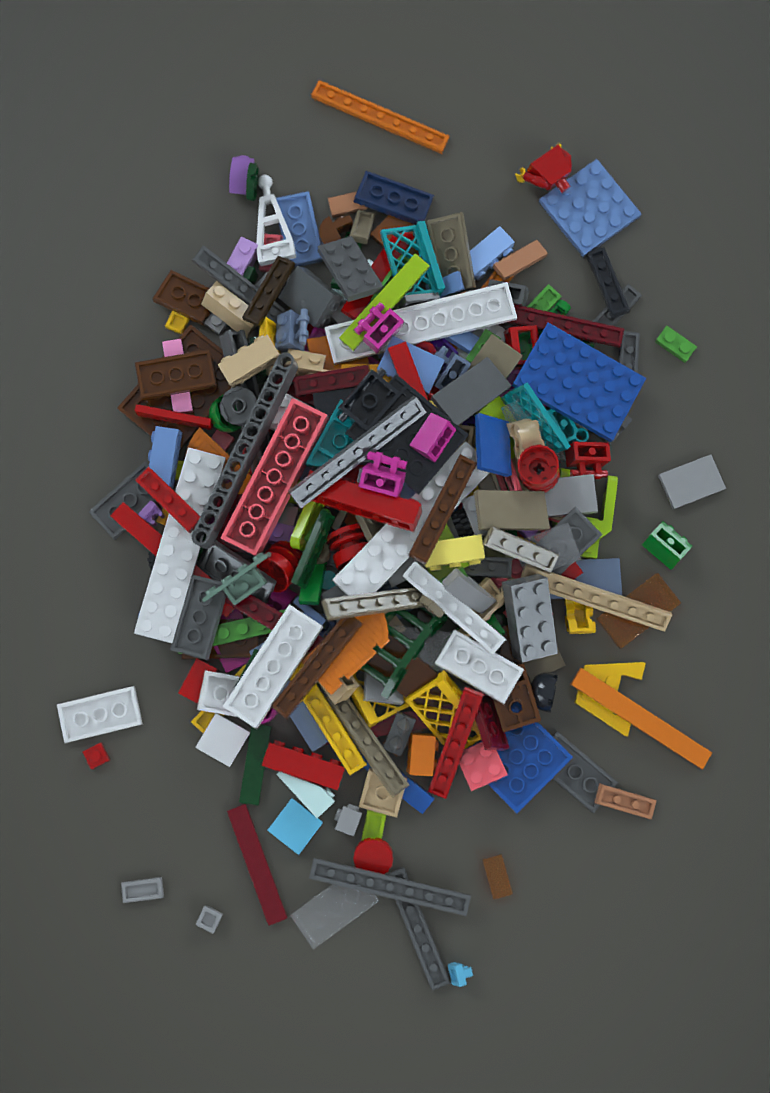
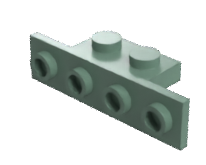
M259 553L252 558L254 560L252 564L248 566L245 563L238 568V574L234 577L231 574L221 580L222 585L216 588L213 586L205 592L207 596L202 599L203 602H206L223 590L235 606L262 587L267 581L256 566L270 557L271 553Z

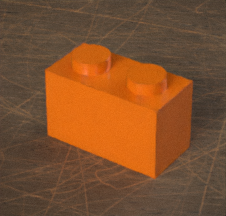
M411 732L406 772L409 775L433 776V771L437 767V759H434L435 751H438L439 746L435 735Z

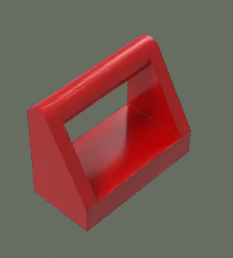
M537 325L508 328L504 331L505 343L521 354L518 333L530 331L533 349L539 338ZM521 359L516 367H523L526 360Z

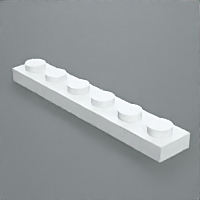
M416 561L402 575L423 595L432 599L445 614L491 654H494L506 640L471 608L446 591L443 584Z

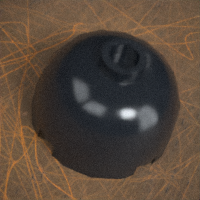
M540 673L530 683L538 710L551 713L558 674Z

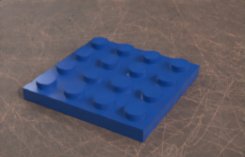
M515 701L511 705V710L514 713L520 711L521 705ZM538 722L505 732L509 749L497 752L508 776L488 784L516 814L573 758ZM482 739L479 740L478 742L474 743V744L471 745L470 747L481 743V742H482Z

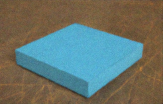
M291 798L267 831L299 855L323 821L316 818L309 810Z

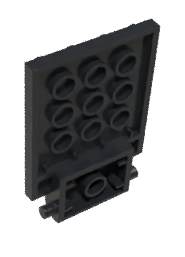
M380 368L377 372L371 369L338 407L341 414L337 418L343 423L347 418L353 422L345 434L355 441L412 396H416L427 413L376 452H381L384 456L392 458L396 456L400 460L406 461V469L398 468V470L406 472L404 484L419 495L469 434L397 374L387 382L383 379V376L387 373L383 368ZM430 413L448 420L456 429L436 462L422 456L410 446ZM381 463L384 467L391 468V465Z

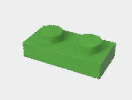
M668 326L664 328L655 343L684 363H686L697 348L696 345Z

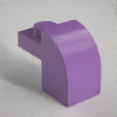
M244 155L233 157L230 168L229 193L246 195L247 171L249 164L254 163L253 158Z

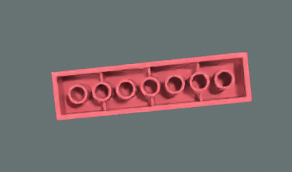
M291 399L221 536L222 540L254 556L263 552L291 497L288 491L297 485L306 467L305 463L329 421L327 414L296 399Z

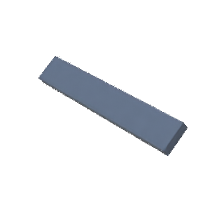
M265 642L249 651V653L252 655L255 649L260 650ZM289 679V681L287 682V684L285 685V687L283 688V690H284V689L287 687V685L291 682L290 679ZM302 701L290 717L313 752L326 744L328 740Z

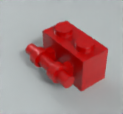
M573 442L570 444L571 447L565 450L566 466L577 467V469L570 470V477L594 474V479L608 477V471L601 469L611 461L608 442ZM585 467H591L593 470H586Z

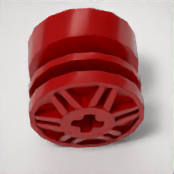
M533 445L521 453L517 464L520 480L524 487L529 491L547 492L553 489L560 477L559 462L555 452L548 446ZM538 469H542L540 475L537 474Z
M359 523L341 527L330 533L326 539L327 544L330 545L329 550L332 552L338 551L332 557L337 570H342L368 543L363 542L366 540V537Z
M277 541L266 551V553L270 552L271 556L256 567L277 581L273 592H283L292 584L291 580L302 557V552L293 549L290 542Z

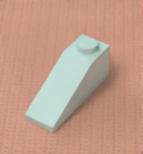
M280 771L277 773L279 778L316 818L335 802L333 799L335 795L328 787L324 789L322 786Z

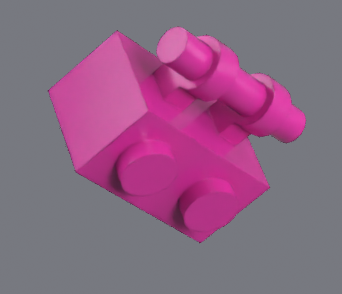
M380 302L376 307L373 306L369 310L370 313L364 319H361L357 323L358 326L354 329L357 335H360L363 331L367 332L364 335L363 342L376 354L391 340L392 336H395L404 324V320L391 308L383 315L381 311L385 306ZM375 318L378 319L373 327L369 325Z
M369 451L367 459L374 462H368L363 467L359 487L397 497L402 492L406 472L399 471L398 468L406 469L407 462L400 460L396 456L392 458L384 456L381 452L373 453ZM380 464L391 465V468L380 466Z

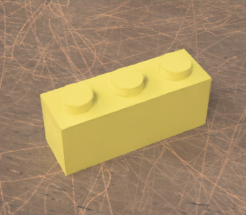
M482 535L438 541L425 565V569L430 568V571L442 570L441 566L447 565L450 568L461 567V563L469 562V565L481 564V560L485 559Z

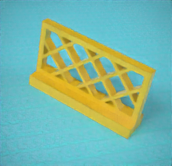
M356 673L353 675L359 687L351 695V698L369 728L396 714L397 711L400 712L410 707L405 701L406 698L404 696V705L400 707L372 702V707L370 701H364V689L361 687V685L364 686V682L357 679ZM376 704L387 707L384 715L377 717L374 711Z
M445 670L440 672L436 679L405 699L444 746L445 738H447L448 734L440 733L437 730L438 725L448 726L450 730L456 713L455 708L457 709L463 693ZM437 685L441 690V696L429 694V690ZM417 697L426 698L425 706L417 705L413 700ZM428 699L439 700V708L427 706ZM442 701L451 702L453 709L441 708ZM426 711L437 712V719H428ZM440 713L450 714L451 721L439 720ZM476 720L471 730H474L477 735L468 738L465 749L481 740Z

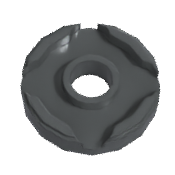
M231 388L225 392L222 402H220L221 414L226 421L233 425H245L257 398L247 388ZM242 401L244 404L243 409L236 411L235 404Z

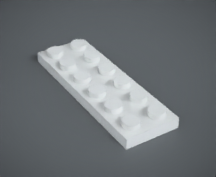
M289 605L223 707L257 729L269 712L271 705L278 698L321 632L323 626Z

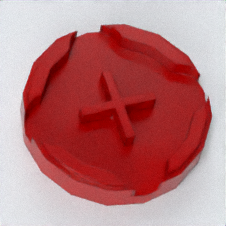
M366 838L362 840L354 851L353 860L355 867L381 874L387 873L393 862L392 848L386 841L380 838Z

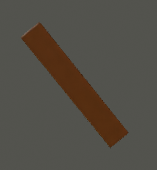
M461 454L459 455L408 554L409 557L425 565L427 564L477 462Z
M355 617L340 619L271 707L285 719H288L363 624Z

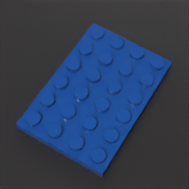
M548 322L513 382L512 387L517 388L528 382L542 404L607 441L612 442L646 378Z

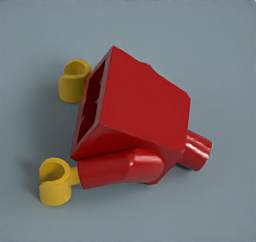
M559 143L533 161L527 169L528 172L524 168H520L521 174L515 173L518 182L526 181L548 191L557 186L560 192L564 193L571 187L566 180L572 171L571 154L564 150Z

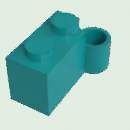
M553 409L547 410L569 444L573 442H586L588 440L589 433L586 429H578L574 421ZM576 435L581 436L583 441L579 440Z

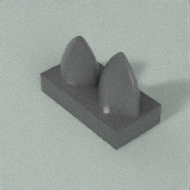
M397 711L383 748L386 751L402 756L416 718Z

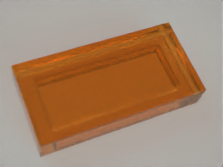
M502 854L482 859L493 899L512 895Z

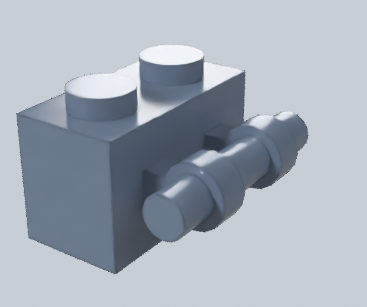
M301 309L300 315L293 310L277 315L275 340L277 350L282 353H288L289 348L304 351L306 340L309 338L307 324H309L310 317L308 316L307 309Z
M442 346L439 352L436 351L435 353L436 356L445 360V364L434 383V386L440 390L464 374L471 365V363L454 352L447 358L445 355L449 349L445 346Z

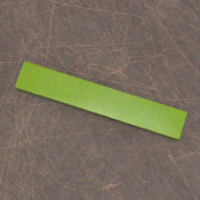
M415 253L344 331L339 339L354 352L363 342L364 335L367 333L363 331L360 335H357L354 332V329L358 326L357 323L364 319L370 313L369 310L373 306L376 307L379 302L385 306L381 311L383 315L390 308L393 309L430 268V265ZM375 318L369 325L373 327L378 319Z

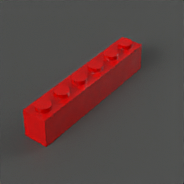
M340 478L312 500L319 504L411 532H415L422 514L421 503L415 499H405L399 495L394 497L359 487V482L352 483L345 481L343 478Z

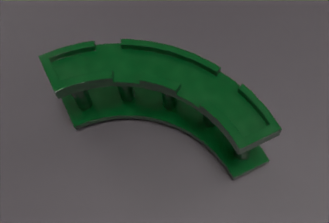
M425 607L419 608L432 617L429 623L422 622L406 610L392 611L385 614L387 625L398 614L420 629L419 632L421 633L416 640H410L388 625V634L405 645L408 650L402 659H397L378 645L373 648L377 652L376 654L391 663L395 669L391 677H386L367 663L361 667L363 671L383 684L384 689L381 696L388 699L397 691L408 672L405 668L412 659L415 660L425 647V644H423L429 636L432 638L445 625L449 617L447 614L444 613L441 618H438Z

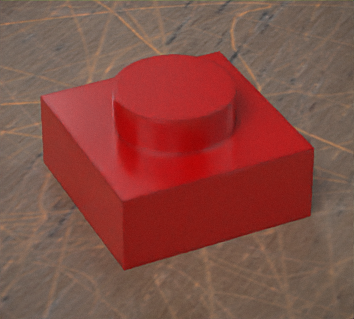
M98 743L83 751L91 770L110 761L102 743Z

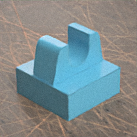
M456 962L447 964L452 985L458 987L467 985L465 978L473 976L472 968Z

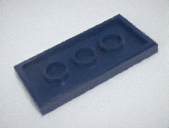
M365 171L355 195L354 203L416 225L418 221H425L434 195Z

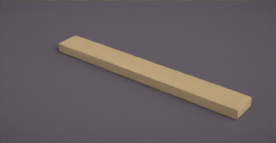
M525 564L521 577L534 574L548 577L550 594L664 632L672 617V613L552 572L550 573L529 564Z

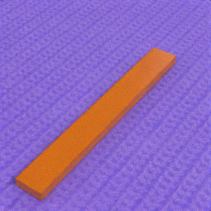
M318 80L311 94L312 99L440 154L443 153L449 141V135Z
M583 668L578 670L570 684L571 686L700 769L705 767L712 754L711 751Z

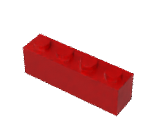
M274 740L273 743L269 742L262 766L338 791L345 769L344 766H341V761L331 758L329 762L322 759L323 755L312 752L310 756L304 754V749L293 746L292 749L285 747L286 743Z

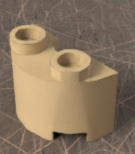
M522 419L507 423L510 437H513L515 441L513 449L517 460L528 447L533 445L545 446L537 420Z

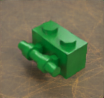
M664 521L660 523L642 544L644 548L670 570L674 568L692 547L685 536H680L674 531L672 525H667Z

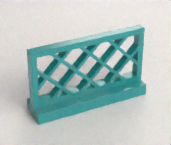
M418 221L416 225L381 230V238L393 277L398 273V267L402 268L405 265L402 263L405 257L411 259L413 256L408 253L411 247L419 252V257L430 265V268L422 275L418 283L412 286L413 291L405 295L438 292L440 297L445 289V285L425 221ZM412 232L414 236L413 241L404 237V233ZM392 234L398 240L394 244L388 240L387 235ZM400 240L409 245L406 251L397 246ZM393 250L403 255L400 261L393 257ZM421 280L429 285L430 290H423L418 286Z
M528 382L513 388L501 397L516 421L522 419L538 421L539 431L545 446H548L555 453L571 447Z

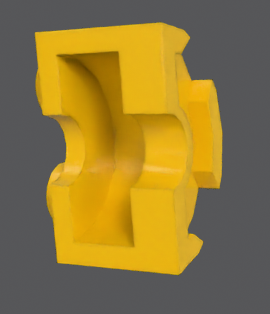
M565 599L566 616L564 617L566 631H569V634L595 633L596 624L590 619L593 616V608Z

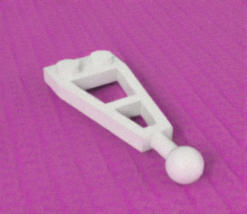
M262 175L258 179V185L263 189V197L259 198L256 243L258 244L256 248L258 262L261 267L273 264L277 256L288 260L296 258L294 241L274 194L270 193L272 179L268 175ZM273 204L276 214L265 217L266 205ZM280 223L286 240L264 245L265 226Z

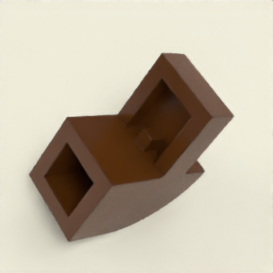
M330 216L324 219L319 229L321 245L340 240V234L351 230L353 226L351 216H340L334 222Z

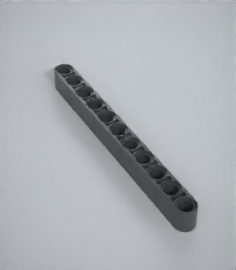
M285 352L278 356L192 533V541L201 548L208 549L214 544L295 377L298 363L290 353ZM291 361L288 367H284L286 362ZM283 378L280 384H276L278 379ZM274 395V399L268 402V398ZM262 413H266V416L264 418L259 419V416ZM258 430L257 434L251 437L252 431ZM249 447V451L246 454H242L244 448ZM241 464L240 469L234 472L235 466ZM232 482V486L226 489V484ZM223 499V504L217 507L218 501ZM215 517L214 523L209 525L210 518ZM206 534L205 541L200 542L201 536Z

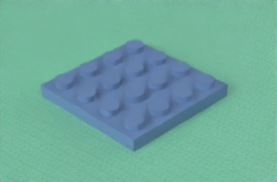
M597 159L567 179L571 186L567 191L561 193L558 187H556L539 199L541 206L582 257L641 216V212Z

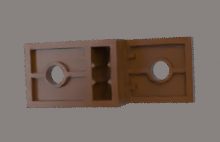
M508 625L502 626L505 631L503 637L506 640L500 646L498 655L523 668L524 671L505 704L493 699L502 732L541 721L525 665L512 656ZM515 701L521 704V709L517 713L511 710V704Z

